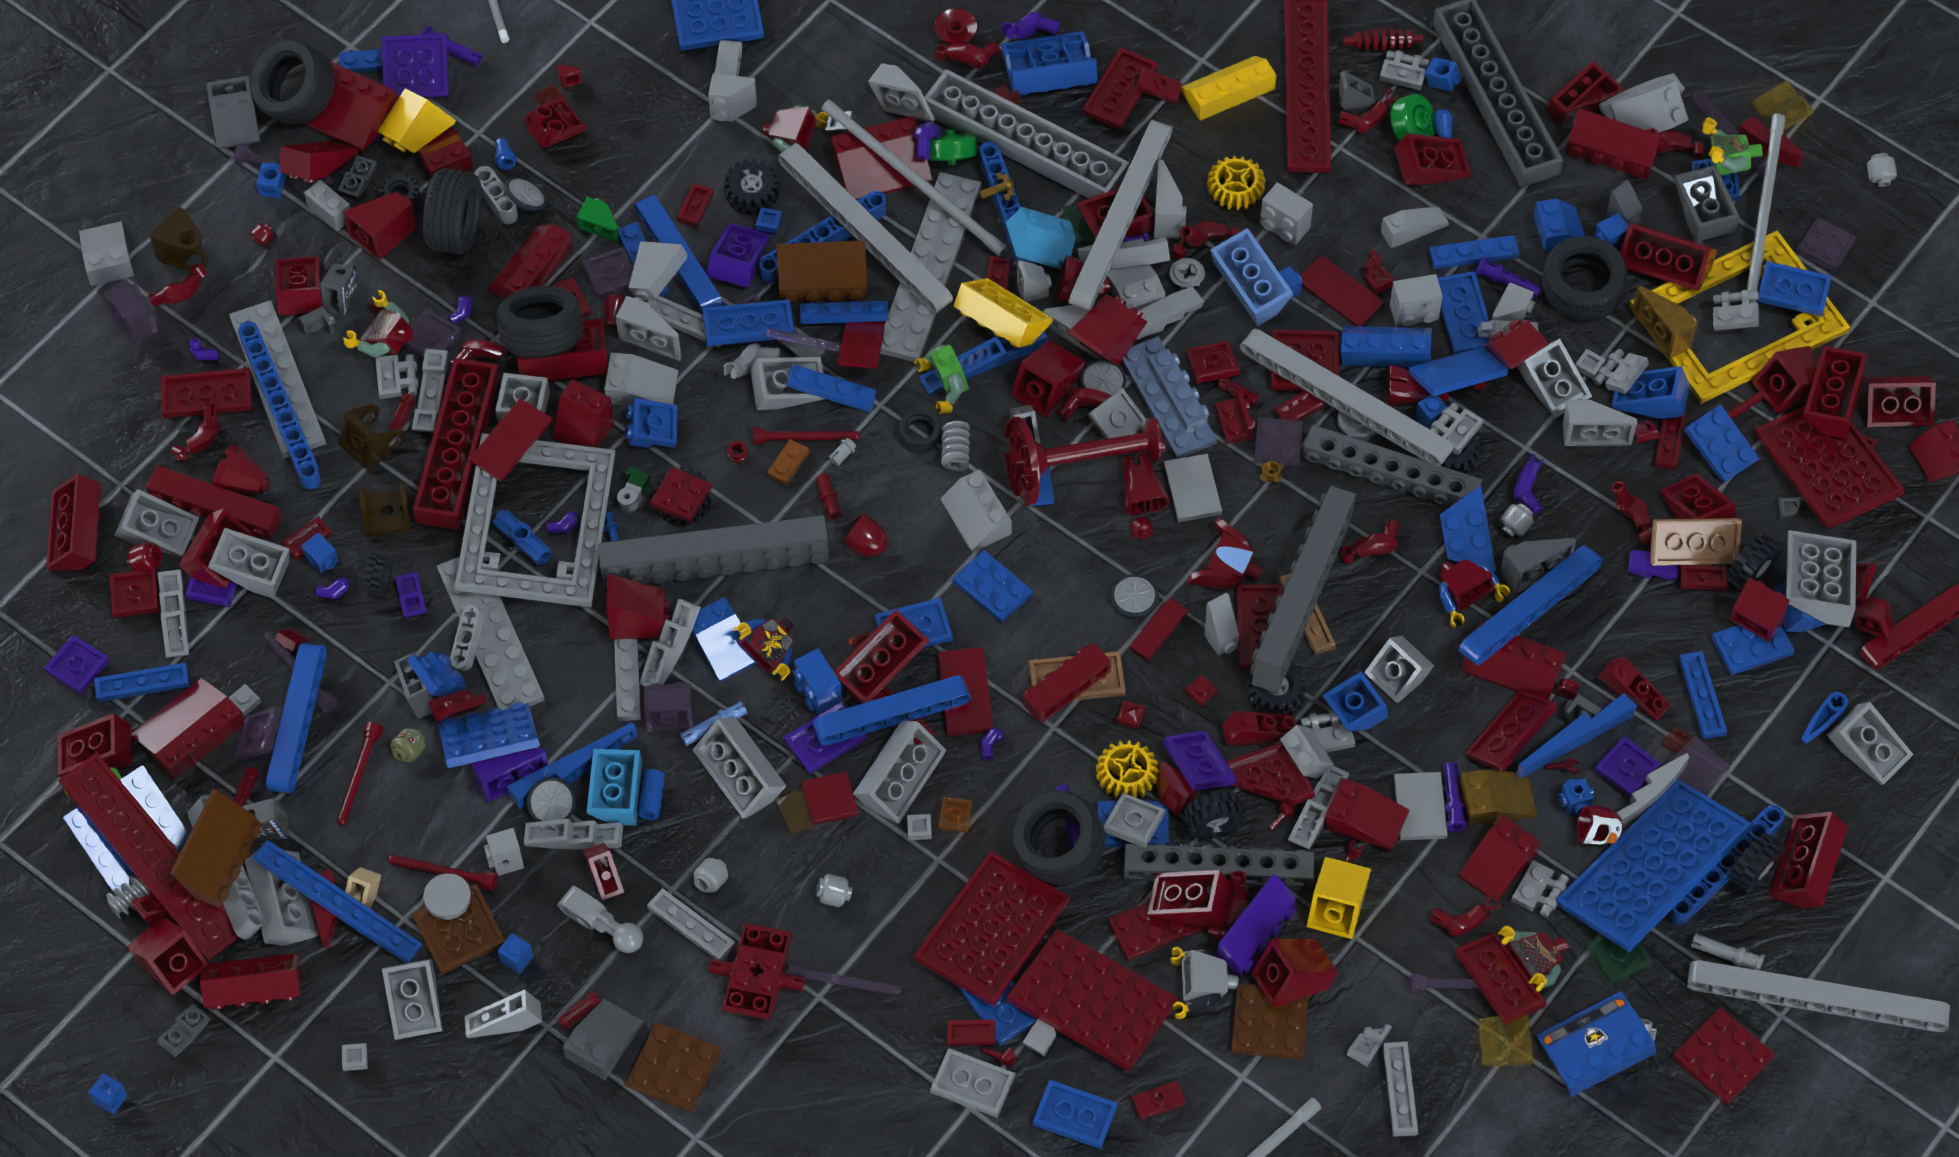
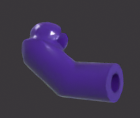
M995 727L991 728L981 739L983 760L990 761L994 759L993 744L995 741L1000 742L1003 739L1004 734L1002 730Z

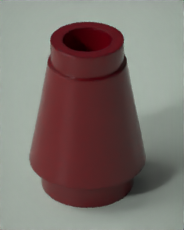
M608 295L607 300L604 301L606 327L617 329L616 316L625 300L623 296Z

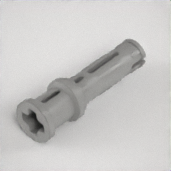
M1698 933L1695 934L1691 944V948H1696L1734 962L1733 965L1736 967L1741 966L1760 971L1765 959V955L1761 954L1759 956L1748 952L1745 947L1737 949Z

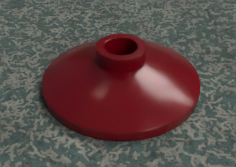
M962 9L946 10L935 21L937 36L948 44L966 43L974 37L977 31V22L974 16Z

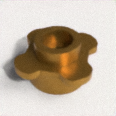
M1268 461L1261 464L1262 474L1260 475V480L1262 482L1274 481L1275 483H1280L1282 481L1280 474L1283 466L1280 463Z

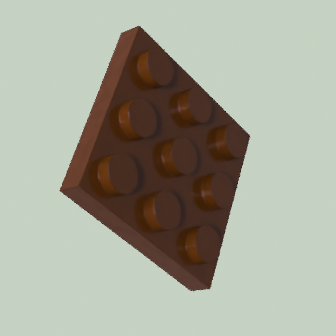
M477 884L469 887L471 902L467 910L457 918L446 920L431 915L426 907L412 913V917L441 975L499 949L505 942Z
M1238 984L1231 1053L1303 1060L1309 996L1273 1007L1259 985Z
M656 1022L626 1082V1087L692 1113L722 1053V1048Z

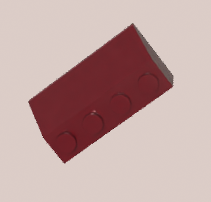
M1579 108L1568 140L1566 153L1648 180L1656 161L1661 135Z
M1629 223L1620 253L1628 269L1699 291L1712 269L1718 249L1640 224Z
M555 224L536 226L487 288L488 291L505 299L519 290L543 286L573 248L571 233Z
M1823 345L1803 414L1823 434L1847 439L1866 372L1868 354Z
M77 474L52 491L46 561L47 570H82L95 562L97 556V526L100 517V482Z
M896 609L834 671L841 683V689L848 696L862 704L870 702L930 640Z
M1479 622L1477 629L1481 627L1484 623ZM1517 635L1480 665H1476L1466 657L1461 672L1515 692L1523 690L1550 700L1564 666L1566 653Z
M1833 812L1794 816L1785 844V852L1780 859L1769 896L1802 908L1823 907L1848 826Z
M299 953L209 963L210 966L202 971L200 978L204 1008L220 1009L225 1005L231 1004L244 1006L249 1002L256 1001L259 1003H269L273 999L281 998L286 1001L293 1000L300 996L301 992Z

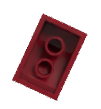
M452 126L416 152L430 180H432L437 171L443 168L468 172L473 170L471 155L463 140Z
M1407 134L1394 147L1405 184L1424 186L1465 179L1471 176L1461 139Z
M332 141L281 146L280 172L288 174L290 178H303L305 182H316V179L326 178L356 155L358 148Z
M1119 188L1077 203V207L1094 238H1097ZM1144 196L1125 236L1135 237L1153 230L1154 213Z
M319 256L275 260L278 315L292 316L299 313H310L323 306Z
M1697 473L1659 490L1660 495L1677 519L1736 518L1735 503Z
M113 713L58 735V776H65L96 752L110 768L113 767L118 770L131 765V724Z
M1342 778L1326 812L1325 821L1328 831L1393 851L1410 811L1364 784Z
M1502 815L1486 834L1458 876L1486 897L1496 896L1492 901L1497 903L1536 857L1541 842Z
M1220 870L1156 873L1147 915L1153 918L1197 926L1223 925L1231 883Z

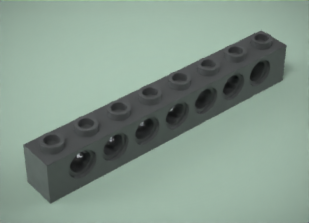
M1315 425L1311 426L1303 446L1302 458L1312 463L1318 462L1334 470L1339 469L1356 477L1361 476L1370 479L1374 483H1382L1396 490L1413 493L1417 497L1432 499L1439 504L1453 506L1477 487L1482 486V479L1442 466L1435 467L1426 461Z
M1131 843L1125 845L1124 879L1154 881L1156 873L1220 870L1231 883V872L1240 870L1246 874L1245 885L1264 886L1271 876L1276 874L1286 887L1312 888L1314 852L1306 850H1296L1294 852L1283 849L1261 850L1255 847L1238 849L1232 846L1214 848L1210 845L1191 847L1186 844L1167 846L1163 843L1147 845L1146 848ZM1146 858H1150L1153 860V862L1146 863L1143 860ZM1173 859L1176 860L1177 863L1170 864L1167 862V860ZM1196 860L1199 861L1201 864L1193 865L1190 862ZM1219 861L1224 863V865L1216 866L1214 862ZM1246 863L1248 866L1240 867L1237 864ZM1269 864L1271 867L1263 868L1261 865ZM1285 865H1292V866H1294L1295 868H1294V869H1287V868H1285L1284 866H1285Z

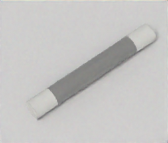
M488 0L502 43H506L509 41V37L497 0Z

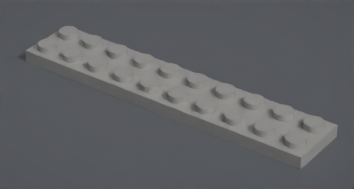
M940 172L934 188L971 217L981 189V182ZM930 198L911 254L946 287L967 228ZM901 282L888 315L889 320L885 323L881 354L914 362L922 356L936 314L932 313Z

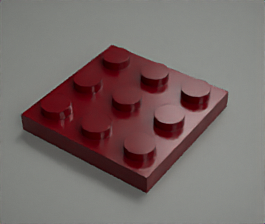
M1273 329L1272 337L1339 376V331ZM1272 371L1271 390L1305 391Z
M1719 1008L1673 1054L1672 1059L1728 1106L1775 1057V1053L1722 1008Z

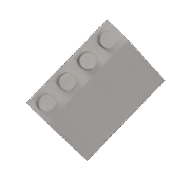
M1788 530L1786 598L1790 600L1789 604L1826 624L1849 627L1855 612L1856 541Z

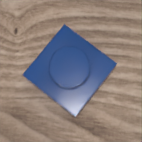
M761 207L756 222V230L777 234L782 219V211Z

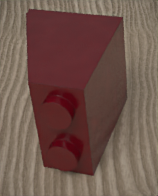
M393 192L347 209L344 212L349 237L377 259L381 260L417 228L412 208L413 203L407 196H401L399 193Z
M1107 294L1069 331V334L1104 358L1119 365L1148 321L1142 318L1144 313L1135 307L1127 308L1125 306L1127 302L1116 295L1115 298H1112Z
M1048 340L1021 362L1011 397L1024 405H1031L1036 412L1047 418L1080 379L1085 361Z
M1810 346L1777 351L1754 378L1752 383L1763 394L1777 414H1781L1808 400L1820 358Z
M572 379L560 396L553 440L562 444L599 448L614 427L611 398Z
M608 575L607 615L610 639L660 638L665 620H669V614H666V612H670L669 599H665L664 589L619 576Z
M165 917L161 918L127 946V949L138 964L172 996L210 966L186 931Z
M1272 939L1251 974L1272 1006L1278 1007L1327 990L1338 974V970L1316 939Z

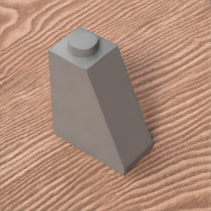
M640 241L629 284V289L635 298L643 301L647 299L656 300L687 259L688 255L682 244Z

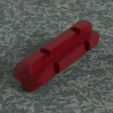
M1228 378L1219 380V389L1227 390L1228 394L1236 398L1237 392L1242 391L1244 399L1247 398L1251 406H1255L1258 402L1259 395L1255 392H1248L1249 389L1234 381L1231 383V380Z
M403 394L401 398L402 403H399L393 416L394 420L389 425L390 430L403 428L402 425L405 424L411 411L410 407L415 402L413 395Z
M250 766L246 768L244 772L245 777L242 778L236 792L237 796L233 799L241 807L247 804L246 800L249 799L255 784L254 781L257 780L259 775L258 769Z
M590 992L585 996V1000L579 1001L568 1010V1014L565 1013L558 1019L559 1024L565 1030L574 1025V1021L577 1022L591 1011V1007L594 1008L600 1003V998L595 992Z

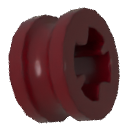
M734 441L728 445V457L732 462L741 463L747 459L748 451L744 442ZM736 449V451H738V449H741L742 453L739 454V452H737L736 455L734 454V450Z
M1561 679L1556 692L1563 698L1575 699L1579 690V684L1571 679Z

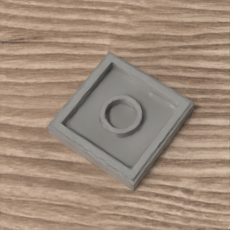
M1123 388L1087 414L1105 439L1136 434L1144 428L1146 418Z
M1123 793L1104 824L1105 833L1146 848L1165 816V809Z

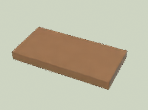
M1740 518L1653 519L1650 564H1732L1740 553L1742 520Z
M1120 651L1104 653L1111 660V672L1073 701L1125 696L1126 691ZM1074 656L1029 660L1031 685L1036 686L1047 673H1053L1066 659L1070 660Z

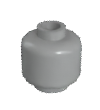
M1887 153L1875 154L1867 162L1869 180L1872 183L1878 184L1879 187L1890 185L1891 181L1897 177L1895 160L1893 157L1888 156Z
M1521 503L1518 505L1511 504L1500 518L1503 526L1502 531L1509 537L1514 535L1518 537L1524 536L1534 522L1533 512Z
M715 858L705 859L693 873L695 886L702 892L714 893L718 891L728 879L725 863Z
M827 874L824 878L819 879L816 896L819 897L822 904L841 907L845 900H850L852 887L848 886V880L845 877Z

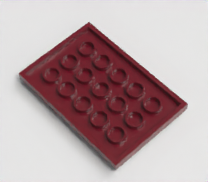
M1805 405L1754 429V435L1826 530L1904 495L1905 489L1852 421L1847 439L1825 435L1803 416Z
M990 851L914 954V960L994 1007L1067 906L1070 896Z
M1059 929L1055 930L1007 996V1002L1129 1072L1173 1011L1174 1003L1179 1000L1177 996Z

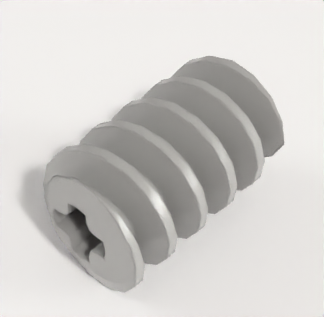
M952 421L942 427L941 464L947 470L962 472L969 468L968 446L970 445V440L968 438L970 433L968 431L970 430V425L967 422Z
M135 877L130 878L131 885L126 882L122 883L123 891L116 887L114 889L115 896L111 893L106 894L109 906L120 920L121 912L127 916L130 915L128 907L136 911L135 907L131 904L132 900L151 895L140 880Z

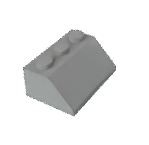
M980 469L960 478L940 499L971 552H975L1012 534V521Z

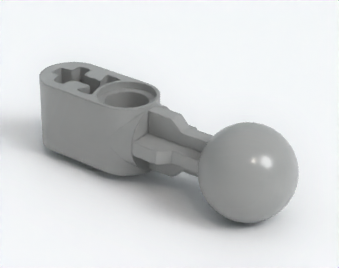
M572 886L557 904L564 914L589 930L594 928L601 933L607 932L613 936L614 945L621 952H635L643 943V933L637 925L633 923H617L614 921V916L608 913L599 901L575 886Z

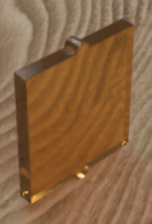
M803 789L796 792L792 790L790 794L775 799L791 835L805 829L811 830V827L815 826L811 820Z

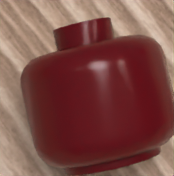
M259 223L250 233L251 238L260 245H266L274 238V234L271 232L273 228L268 224L264 226Z
M1137 517L1130 524L1134 538L1146 540L1154 533L1152 522L1147 517Z

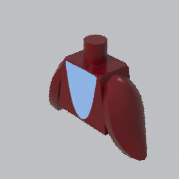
M1220 516L1214 522V525L1221 539L1207 566V570H1200L1189 575L1188 585L1228 589L1235 585H1241L1246 575L1256 580L1260 577L1263 567L1252 563L1254 550L1249 540Z

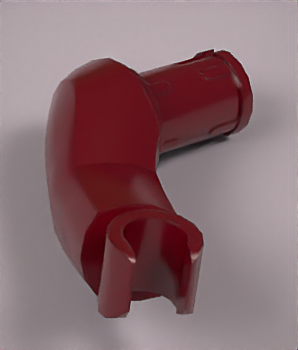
M993 41L982 49L968 43L950 44L948 49L946 45L941 44L938 46V51L935 52V58L938 61H945L949 57L950 60L963 62L973 68H983L988 64L990 58L1000 52V47Z
M1389 89L1385 94V101L1379 100L1372 109L1363 113V115L1358 116L1342 111L1338 124L1356 128L1358 133H1366L1382 121L1391 109L1389 105L1394 104L1399 96L1397 94L1394 99H1389L1388 96L1393 91V89Z
M1649 128L1647 130L1661 135L1658 148L1659 154L1668 153L1673 150L1687 152L1688 149H1693V157L1703 158L1704 144L1702 142L1691 143L1692 138L1675 130L1661 133L1656 128Z
M1204 221L1193 227L1183 226L1180 230V236L1186 239L1188 245L1200 247L1210 240H1224L1225 236L1231 238L1241 231L1239 228L1227 230L1225 224Z
M201 263L199 266L194 264L190 268L193 275H187L181 283L165 285L163 290L149 294V305L154 308L164 303L174 305L190 299L201 284L199 279L207 274L203 264Z
M467 340L462 344V351L455 357L464 360L486 357L498 361L500 357H504L507 364H516L515 360L508 358L514 354L508 350L504 351V346L487 340Z
M1074 388L1067 393L1068 399L1056 413L1058 416L1062 414L1060 418L1067 421L1077 407L1089 405L1098 407L1110 397V394L1093 388Z
M208 402L204 403V420L200 423L198 432L186 440L187 446L185 448L175 445L171 449V452L175 454L174 458L179 461H185L190 452L195 455L213 444L221 426L217 421V403L210 402V407Z
M1623 481L1615 482L1611 486V490L1617 499L1616 507L1623 515L1634 521L1638 531H1642L1637 535L1643 546L1652 542V535L1649 530L1652 525L1647 505L1638 497L1629 494Z
M1387 520L1383 533L1372 534L1354 542L1355 548L1348 545L1344 546L1341 550L1343 562L1346 564L1352 563L1355 554L1365 557L1373 554L1384 555L1393 552L1398 546L1396 535L1400 526L1399 523L1395 520Z
M1236 870L1231 872V887L1223 925L1209 927L1208 931L1211 933L1210 937L1221 940L1226 934V928L1230 930L1247 908L1246 874L1243 871Z
M1490 896L1486 900V905L1479 904L1466 914L1456 917L1437 907L1430 921L1446 928L1449 935L1458 937L1477 928L1490 917L1489 911L1498 910L1501 907V903L1497 904L1496 907H1491L1490 901L1496 896Z

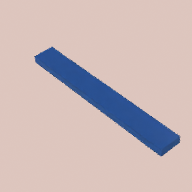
M269 840L254 855L253 861L403 962L410 963L423 946L421 942Z

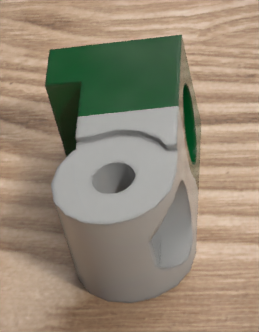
M629 466L626 471L627 484L617 495L619 508L624 513H632L638 508L651 485L649 473Z

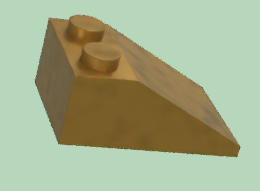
M1643 286L1637 287L1632 312L1667 357L1671 359L1690 349L1697 328L1695 317L1689 314L1684 307Z
M1479 770L1461 773L1460 790L1462 801L1466 806L1465 815L1468 827L1496 823L1502 815L1511 821L1537 817L1528 775L1520 779L1514 772Z

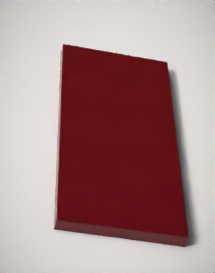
M1322 255L1300 275L1303 281L1302 287L1356 327H1362L1385 304V301Z
M886 321L847 322L841 343L838 366L878 368Z
M520 398L472 454L469 462L502 482L550 425L553 418Z

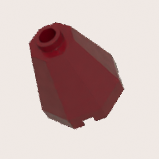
M1066 255L1060 269L1062 274L1058 278L1056 298L1060 302L1069 303L1071 292L1085 264L1076 257ZM1107 277L1096 299L1103 298L1104 293L1108 294L1110 281H1107Z
M231 444L224 453L228 457L221 459L212 480L213 485L241 494L258 495L261 491L265 492L270 482L267 479L268 473L242 448Z

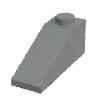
M1439 207L1401 210L1383 218L1381 233L1390 248H1394L1449 225V222Z
M1227 593L1207 603L1204 636L1218 656L1233 652L1239 642V633L1230 597Z
M526 990L513 994L464 1016L466 1036L472 1038L523 1031L542 1022L541 1003Z

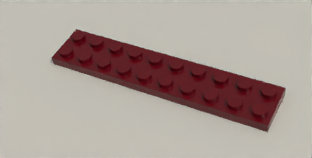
M1285 0L1287 172L1331 173L1327 0Z
M97 752L59 779V784L174 923L186 931L207 962L240 938L235 933L223 904L219 908L197 900L170 873L180 852Z

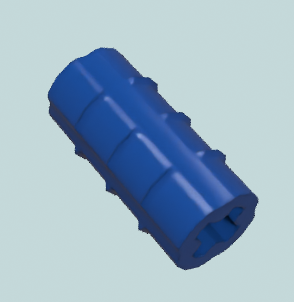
M648 769L644 772L638 815L646 820H656L659 818L660 808L662 807L661 800L663 797V787L665 786V773L657 769Z

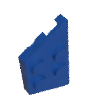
M1477 487L1440 514L1447 558L1449 561L1456 563L1467 559L1476 564L1487 565L1496 573L1482 489Z

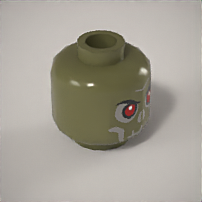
M403 729L391 741L393 756L398 761L413 762L425 749L423 734L417 729Z

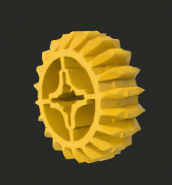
M1234 154L1232 159L1226 156L1224 162L1218 160L1216 165H1212L1211 171L1208 173L1207 187L1210 196H1213L1214 202L1220 201V206L1222 207L1226 204L1228 209L1234 206L1238 211L1240 206L1247 209L1248 204L1254 206L1256 200H1260L1265 190V177L1263 176V170L1259 169L1258 163L1253 164L1252 159L1245 161L1244 156L1241 159H1237ZM1222 178L1225 179V184L1223 185L1219 182ZM1249 180L1253 183L1250 188L1247 186Z
M1130 739L1127 741V744H1123L1120 740L1117 747L1111 743L1109 750L1104 748L1102 751L1103 756L1098 757V764L1096 765L1098 773L1096 778L1100 781L1101 788H1106L1107 795L1114 792L1115 799L1123 793L1137 798V794L1144 797L1145 791L1150 792L1152 785L1156 784V775L1159 772L1157 768L1158 761L1154 760L1153 752L1148 753L1147 746L1140 748L1139 741L1135 745H1131ZM1135 761H1139L1145 770L1141 769V766H1138ZM1109 770L1119 777V781L1110 774Z

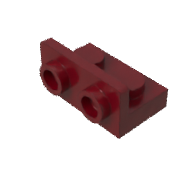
M1242 391L1237 392L1236 399L1215 403V410L1226 444L1251 440L1253 430H1256L1254 418L1249 416V401L1247 398L1244 399Z
M466 689L429 701L437 722L473 712L487 703L484 694L475 697L474 694L469 695Z

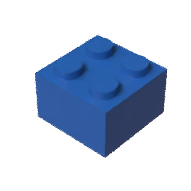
M818 648L794 660L795 670H793V675L796 679L794 685L800 694L803 692L806 697V705L810 711L814 710L817 716L842 702L841 683Z

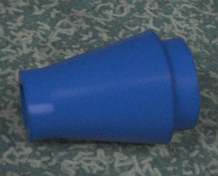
M1439 110L1433 113L1432 122L1438 137L1452 138L1453 116L1448 110Z
M505 138L496 140V165L503 170L513 168L517 158Z

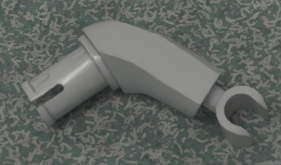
M758 343L750 344L735 361L724 364V375L731 374V378L735 379L749 374L757 358H780V348L760 347Z

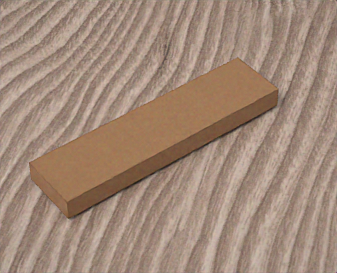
M1292 574L1280 577V582L1282 586L1284 585L1285 579H1290ZM1316 603L1304 631L1314 656L1336 648V644Z

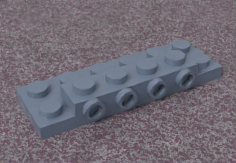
M1159 336L1131 347L1121 362L1153 419L1157 418L1159 420L1160 432L1174 457L1180 459L1217 444V439L1207 423V417H1209L1208 409L1204 404L1200 405L1198 402L1199 394L1196 388H1190L1188 384L1190 382L1189 376L1185 370H1180V361L1177 354H1171L1169 349H1165Z

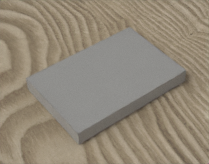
M1208 454L1164 461V469L1178 522L1222 515V508Z
M1441 772L1394 774L1396 803L1410 811L1400 832V840L1447 839Z
M948 1048L930 1093L998 1118L1014 1081L1015 1073Z

